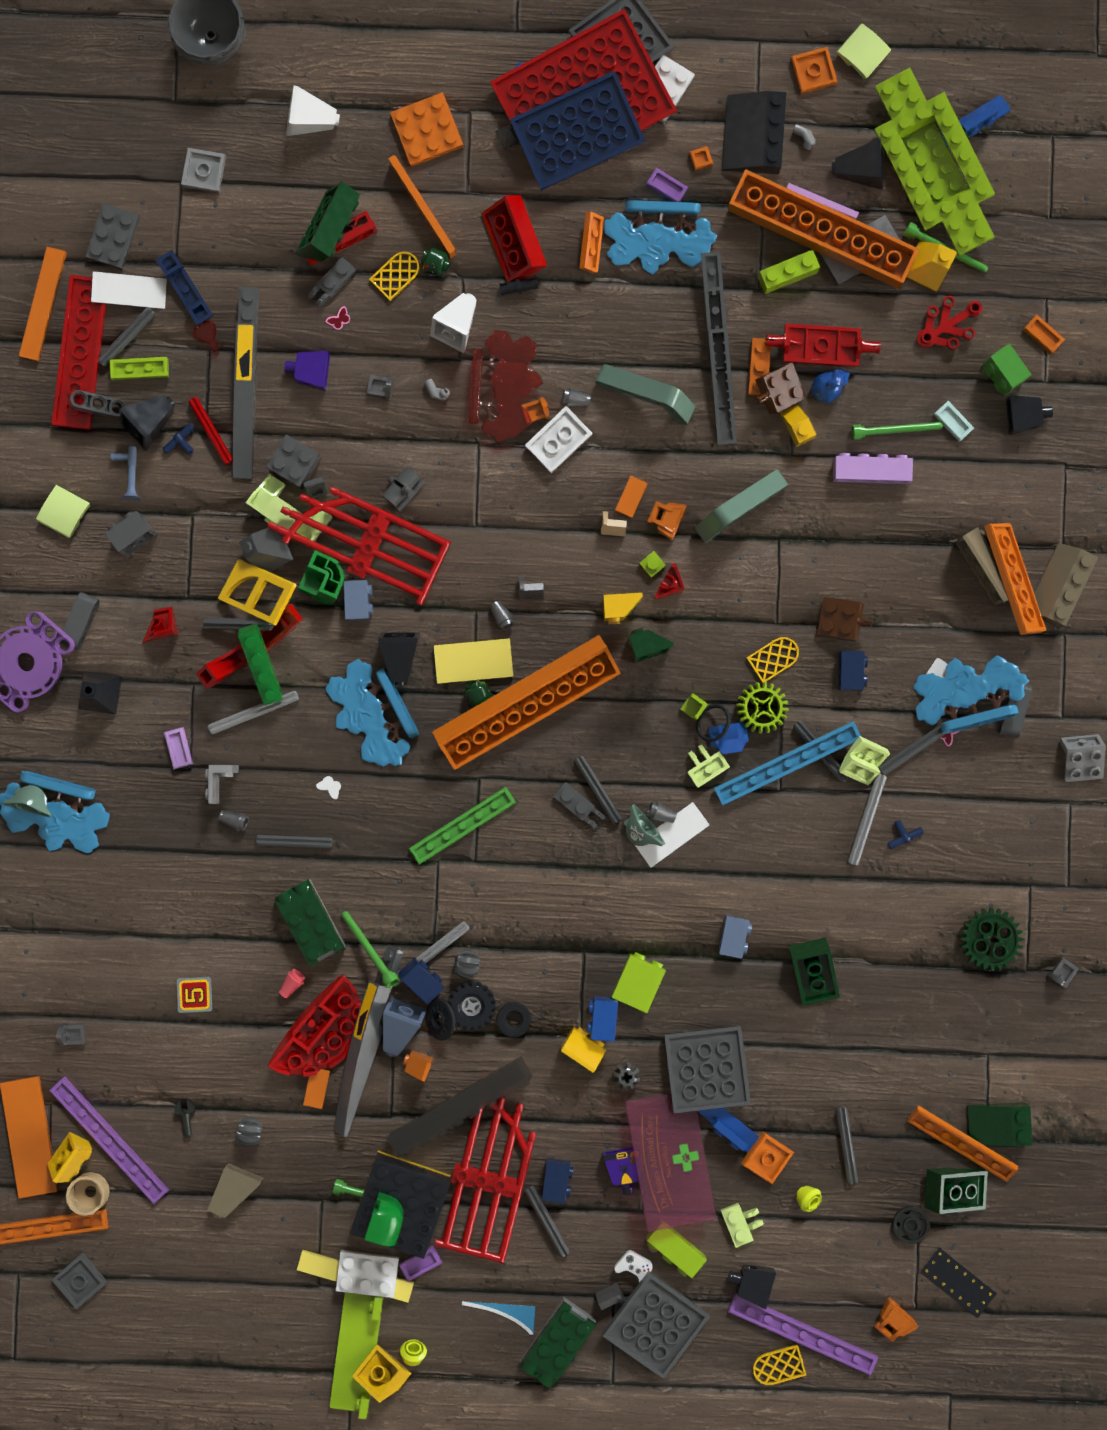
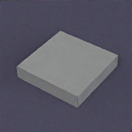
M188 148L181 182L182 187L220 193L226 155Z

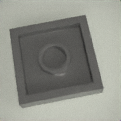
M84 1253L80 1254L52 1279L75 1309H78L107 1283V1280Z

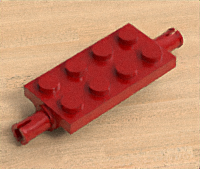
M785 323L783 336L766 334L765 347H782V363L792 362L793 364L858 368L862 353L879 354L881 349L879 347L881 342L864 341L861 338V328Z

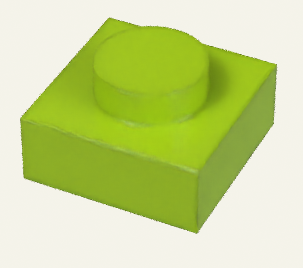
M655 551L639 563L650 578L666 566Z

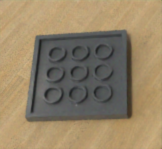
M610 0L569 30L570 36L573 37L625 8L653 64L660 60L663 55H667L674 50L673 43L640 0Z
M741 1026L664 1035L673 1113L751 1105Z
M648 1270L604 1329L602 1336L664 1379L710 1318V1315Z

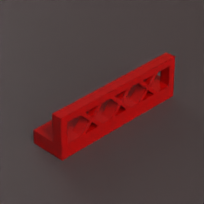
M367 210L351 218L347 228L352 230L345 233L340 242L336 243L334 247L336 249L335 253L377 233L376 226ZM366 217L368 222L357 227L358 221ZM306 258L310 266L320 262Z

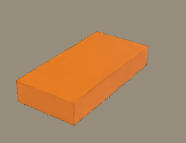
M1037 314L1023 329L1050 355L1065 340Z
M630 475L615 511L633 518L648 483Z
M320 1069L317 1075L309 1076L303 1105L319 1109L323 1108L331 1070Z

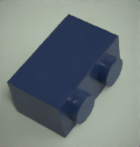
M865 651L839 652L838 690L862 691L864 687H867L868 679L867 675H864V669L868 666V657L865 656Z
M414 957L398 972V975L425 1003L429 1004L444 989L441 983L442 978L436 972L432 974L428 970L430 967L422 959L418 961Z
M547 1158L542 1201L565 1203L566 1198H570L571 1186L567 1185L568 1178L572 1179L573 1167L570 1166L569 1160Z

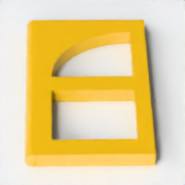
M238 559L218 599L276 626L296 588V584ZM258 578L245 605L229 598L235 588L242 582ZM267 582L284 589L270 616L254 609Z

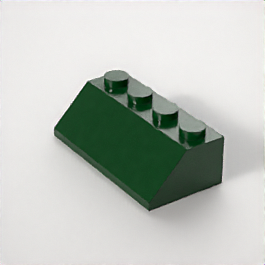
M342 181L326 191L295 254L320 262L327 258H332L336 251L334 248L336 243L340 242L344 235L342 233L344 227H347L351 221V213L359 205L358 198L360 194Z
M643 628L631 631L626 641L633 664L668 653L674 647L673 642L650 630L643 631Z

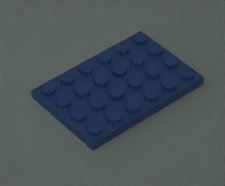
M615 71L510 119L541 191L645 143L643 134Z

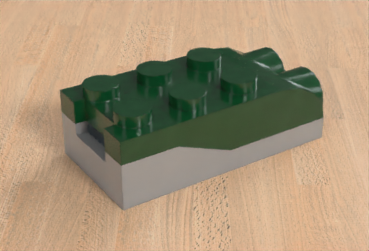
M310 879L275 897L276 904L309 967L346 947Z
M563 1297L521 1358L520 1367L527 1374L536 1377L546 1387L554 1386L595 1328L596 1319Z

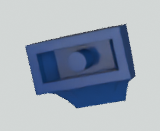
M746 722L730 724L727 733L718 741L710 742V747H715L721 754L742 752L745 743L749 741L748 731L745 727ZM726 725L708 727L709 738H715L720 735Z

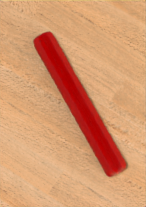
M197 397L191 398L188 403L224 465L232 463L233 458L199 399Z

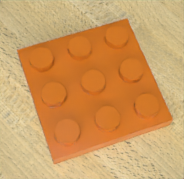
M443 92L390 112L411 167L464 147Z

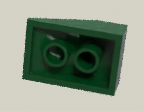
M826 937L788 946L802 1005L805 1006L839 998L840 993L834 964Z
M1025 1102L967 1105L968 1133L971 1138L983 1145H1033L1031 1107Z
M956 1168L927 1169L925 1208L938 1214L985 1210L988 1171Z

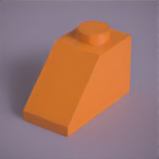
M412 1050L410 1055L406 1054L403 1065L406 1068L404 1071L425 1082L434 1058Z

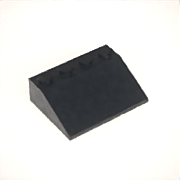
M760 91L727 96L722 171L744 172L746 169L753 173L779 175L782 167L787 92Z

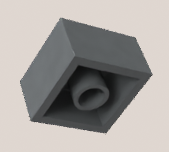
M286 434L266 467L272 473L303 490L304 482L309 480L322 457L319 453Z
M137 511L127 513L123 517V521L119 524L114 523L108 528V532L105 533L117 551L126 557H129L158 535L145 516Z

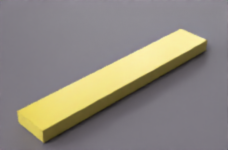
M306 1250L302 1251L297 1267L298 1271L337 1282L339 1260ZM397 1277L394 1299L408 1303L414 1282H407V1280Z

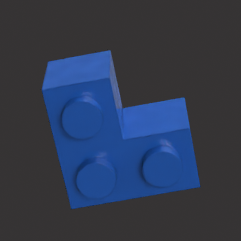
M594 996L593 1001L589 1002V1014L592 1015V1022H588L587 1034H591V1040L615 1042L618 1001L616 999Z

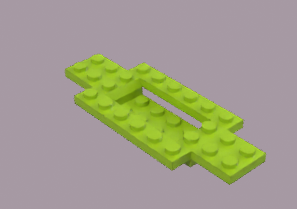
M910 67L876 85L875 89L891 120L875 128V133L878 139H881L882 147L924 231L940 223L943 224L959 256L994 239L995 236L979 203L994 196L995 192L945 92L927 101ZM935 121H936V123H937V125H938V127H939V129H940V131H941V133H942V135H943V137H944V139H945V141H946V143H947V145H948V147H949V149H950V151H951V153H952V155H953V157H954V159H955V161H956V163H957V165H958V167H959V169H960V171H961V173H962V175H963V177H964V179H965V181H966V183H967V185H968L969 188H967V186H966V184H965V182H964V180H963V178H962V176H961V174H960V172H959V170H958V168H957V166H956V164H955V162H954V160H953V158H952V156H951V154H950L948 148H946L947 146H946V144H945V142H944V140H943V138H942V136H941V134H940V132H939V130H938V128H937V126H936V124H935Z

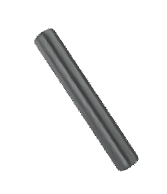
M146 307L99 357L98 362L103 367H107L110 364V360H113L155 316V312L151 308Z
M205 618L203 620V627L205 629L239 630L240 628L257 623L259 630L271 631L274 625L262 619Z
M798 721L793 726L806 743L816 739L802 721ZM831 754L820 758L841 783L848 780V776L840 773L839 769L841 766Z
M937 726L880 765L879 770L881 774L887 775L945 734L942 733L941 726Z
M584 756L576 758L575 763L612 823L616 824L621 820V816Z
M257 835L256 844L263 846L331 848L333 840L327 837Z
M846 1107L836 1108L847 1182L848 1184L858 1183L848 1112Z
M530 1186L526 1188L525 1194L560 1257L568 1255L569 1249L535 1187Z

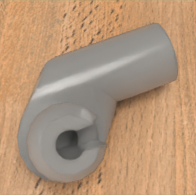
M796 124L793 133L803 137V147L811 150L816 141L811 130Z
M432 379L424 382L431 398L441 401L448 399L450 395L449 389L437 388Z

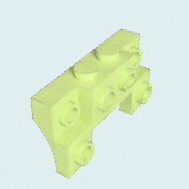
M269 473L262 484L251 494L246 504L265 516V522H274L289 529L295 522V519L280 512L282 507H287L291 511L294 510L300 514L302 513L278 497L286 485ZM323 511L311 517V519L326 526L333 518ZM302 524L296 533L315 541L321 531Z

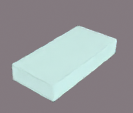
M949 401L933 414L958 442L974 429Z

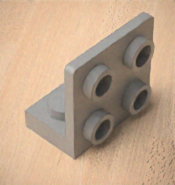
M1099 734L1061 738L1060 745L1066 753L1064 775L1066 782L1103 778L1106 745Z
M209 765V769H206L205 778L208 781L205 798L208 800V804H219V777H233V773H239V765Z

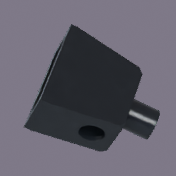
M1010 395L1006 399L1009 435L1039 428L1044 424L1043 418L1053 417L1052 406L1042 407L1040 397Z
M744 1264L741 1273L729 1272L727 1282L737 1285L736 1293L739 1297L766 1309L776 1271L771 1267Z

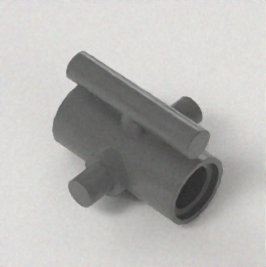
M406 467L398 477H389L388 482L390 486L382 496L401 512L425 483L413 470Z

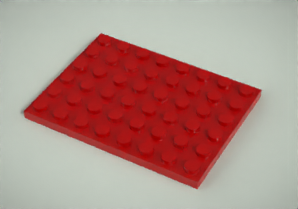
M625 8L490 81L509 121L513 117L615 71L641 131L677 112Z

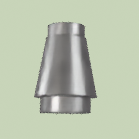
M572 388L564 389L562 404H566V406L588 407L591 396Z
M496 601L490 606L498 628L506 630L515 624L513 615L500 601Z
M657 801L656 803H650L647 816L651 820L674 823L677 813Z
M222 810L218 821L239 832L247 828L249 817L245 816V813Z

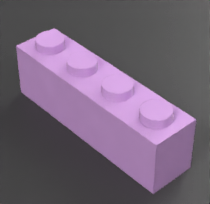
M840 453L839 456L833 459V482L910 484L912 482L913 458H907V455H896V458H889L887 454H879L877 457H869V454H858L857 457L850 456L849 453Z

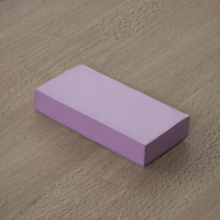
M184 727L164 732L173 769L193 765Z

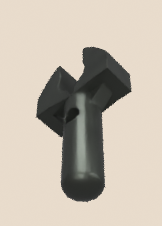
M188 1099V1109L185 1112L182 1109V1100H180L174 1109L175 1115L179 1114L182 1117L184 1136L190 1137L192 1135L190 1115L196 1111L195 1104Z

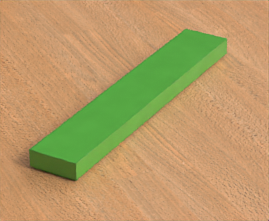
M504 787L413 845L409 850L417 863L421 864L515 804L516 801L507 787Z

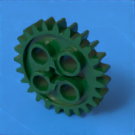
M989 907L988 913L986 909L982 908L981 914L977 911L974 912L975 918L968 916L970 923L964 922L963 924L967 928L966 930H960L965 936L959 938L965 941L960 946L967 949L963 954L966 956L971 955L968 961L972 962L975 960L974 965L977 967L982 963L981 967L984 970L989 966L991 971H994L995 965L999 970H1002L1001 964L1009 967L1008 960L1015 962L1013 955L1020 956L1016 950L1017 948H1023L1018 942L1024 940L1018 937L1023 932L1016 929L1020 924L1012 923L1015 917L1007 918L1009 913L1006 911L1001 915V909L998 908L994 913V909ZM987 922L989 926L986 932L981 931V924ZM1003 927L1007 929L1005 937H1001L999 934L1000 929ZM988 937H994L995 940L989 941ZM978 941H982L984 944L983 949L980 951L976 949ZM997 946L1002 947V953L999 956H996L994 953Z

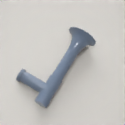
M128 447V453H111V461L128 460V487L126 494L121 499L128 501L141 500V497L135 491L137 447Z

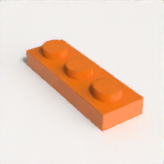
M586 212L579 269L594 274L598 273L604 217L593 212Z
M752 338L748 396L761 395L755 379L768 373L770 368L771 347H765L766 341L762 338Z

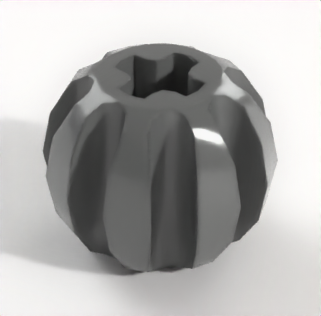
M471 950L458 952L454 962L455 973L464 979H471L478 974L480 967L479 955Z
M627 1062L625 1067L619 1063L616 1066L620 1070H613L612 1072L613 1077H618L613 1080L615 1086L622 1084L620 1090L626 1091L627 1086H630L632 1090L636 1087L633 1082H640L641 1076L635 1075L640 1070L637 1066L630 1068L631 1062ZM625 1072H628V1075H632L629 1076V1080H625L623 1077Z
M253 1117L241 1119L238 1125L237 1142L246 1147L257 1145L261 1136V1122Z

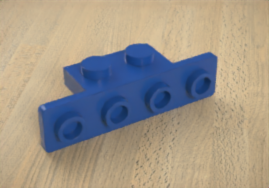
M999 95L961 118L959 122L966 136L972 137L980 129L992 125L997 119L1010 112L1011 108L1002 95ZM940 131V134H941V136H942V138H943V140H944V142H945V144H946V146H947L946 148L949 149V147H948V145H947V143H946V141H945V139H944V137H943V135H942V133H941V131Z
M725 1108L698 1111L712 1123L713 1131L721 1138L723 1136L727 1137L730 1140L728 1143L736 1150L740 1148L742 1151L749 1152L759 1137Z

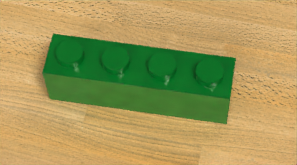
M258 624L240 628L238 630V638L264 706L283 700V691Z

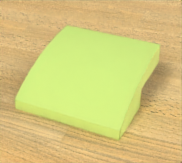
M860 24L836 53L848 66L852 65L862 78L866 79L888 55L891 49L864 24Z
M56 485L43 504L36 521L70 539L80 525V519L90 507V503Z
M859 736L846 754L839 771L850 778L869 785L880 773L878 767L890 753L888 749Z

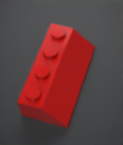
M521 195L504 196L481 213L507 282L531 276L547 266Z

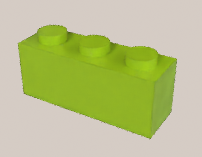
M811 250L761 270L757 278L765 295L817 274L820 265L814 251Z
M661 1218L646 1236L647 1245L655 1252L657 1250L663 1254L662 1258L669 1264L673 1262L678 1266L677 1270L685 1277L688 1275L693 1278L707 1261L706 1256Z

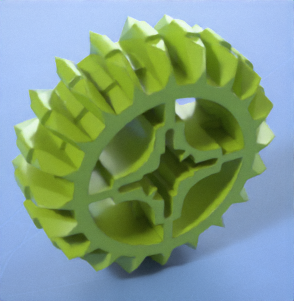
M759 682L755 683L756 689L749 685L748 689L750 692L747 690L742 691L746 697H738L740 701H743V704H736V707H742V710L738 711L737 715H744V717L739 719L740 722L747 720L748 722L745 724V727L747 728L751 724L752 732L758 727V733L760 734L763 728H765L766 733H769V726L773 730H777L775 723L781 726L783 723L779 719L787 718L782 712L789 711L788 708H783V705L788 704V701L782 702L781 700L786 695L784 693L780 696L777 694L781 690L779 687L773 691L774 684H770L769 688H767V682H763L762 688H760ZM757 692L770 694L765 700H759L753 696ZM774 699L776 700L778 707L776 715L770 708V705ZM749 700L755 707V711L751 717L749 716L747 710V704ZM768 701L766 704L767 710L758 713V708H760L758 705ZM760 715H765L772 721L762 724L755 720Z

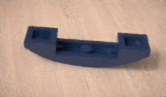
M173 250L156 259L196 325L198 326L213 317V314Z

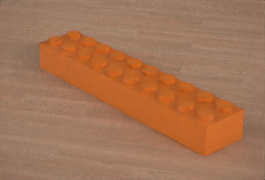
M746 169L729 202L727 210L899 290L919 251L918 248Z
M598 635L437 728L432 733L451 766L456 770L621 673L608 647Z

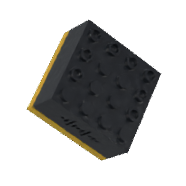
M378 1150L355 1213L350 1234L365 1239L378 1193L390 1195L396 1198L402 1205L404 1214L396 1245L387 1247L424 1259L450 1187L451 1175Z

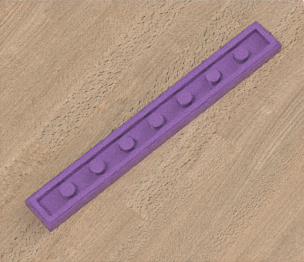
M63 1077L49 1090L153 1204L169 1190L66 1077Z
M736 1292L728 1308V1312L870 1376L878 1360V1356L772 1308L767 1307L763 1309L739 1297Z

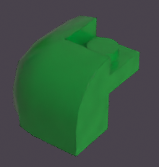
M315 550L297 590L314 597L315 601L332 604L336 601L344 582L345 575L343 569L336 559Z
M381 1192L378 1193L364 1240L383 1246L396 1245L404 1214L402 1205L396 1198Z

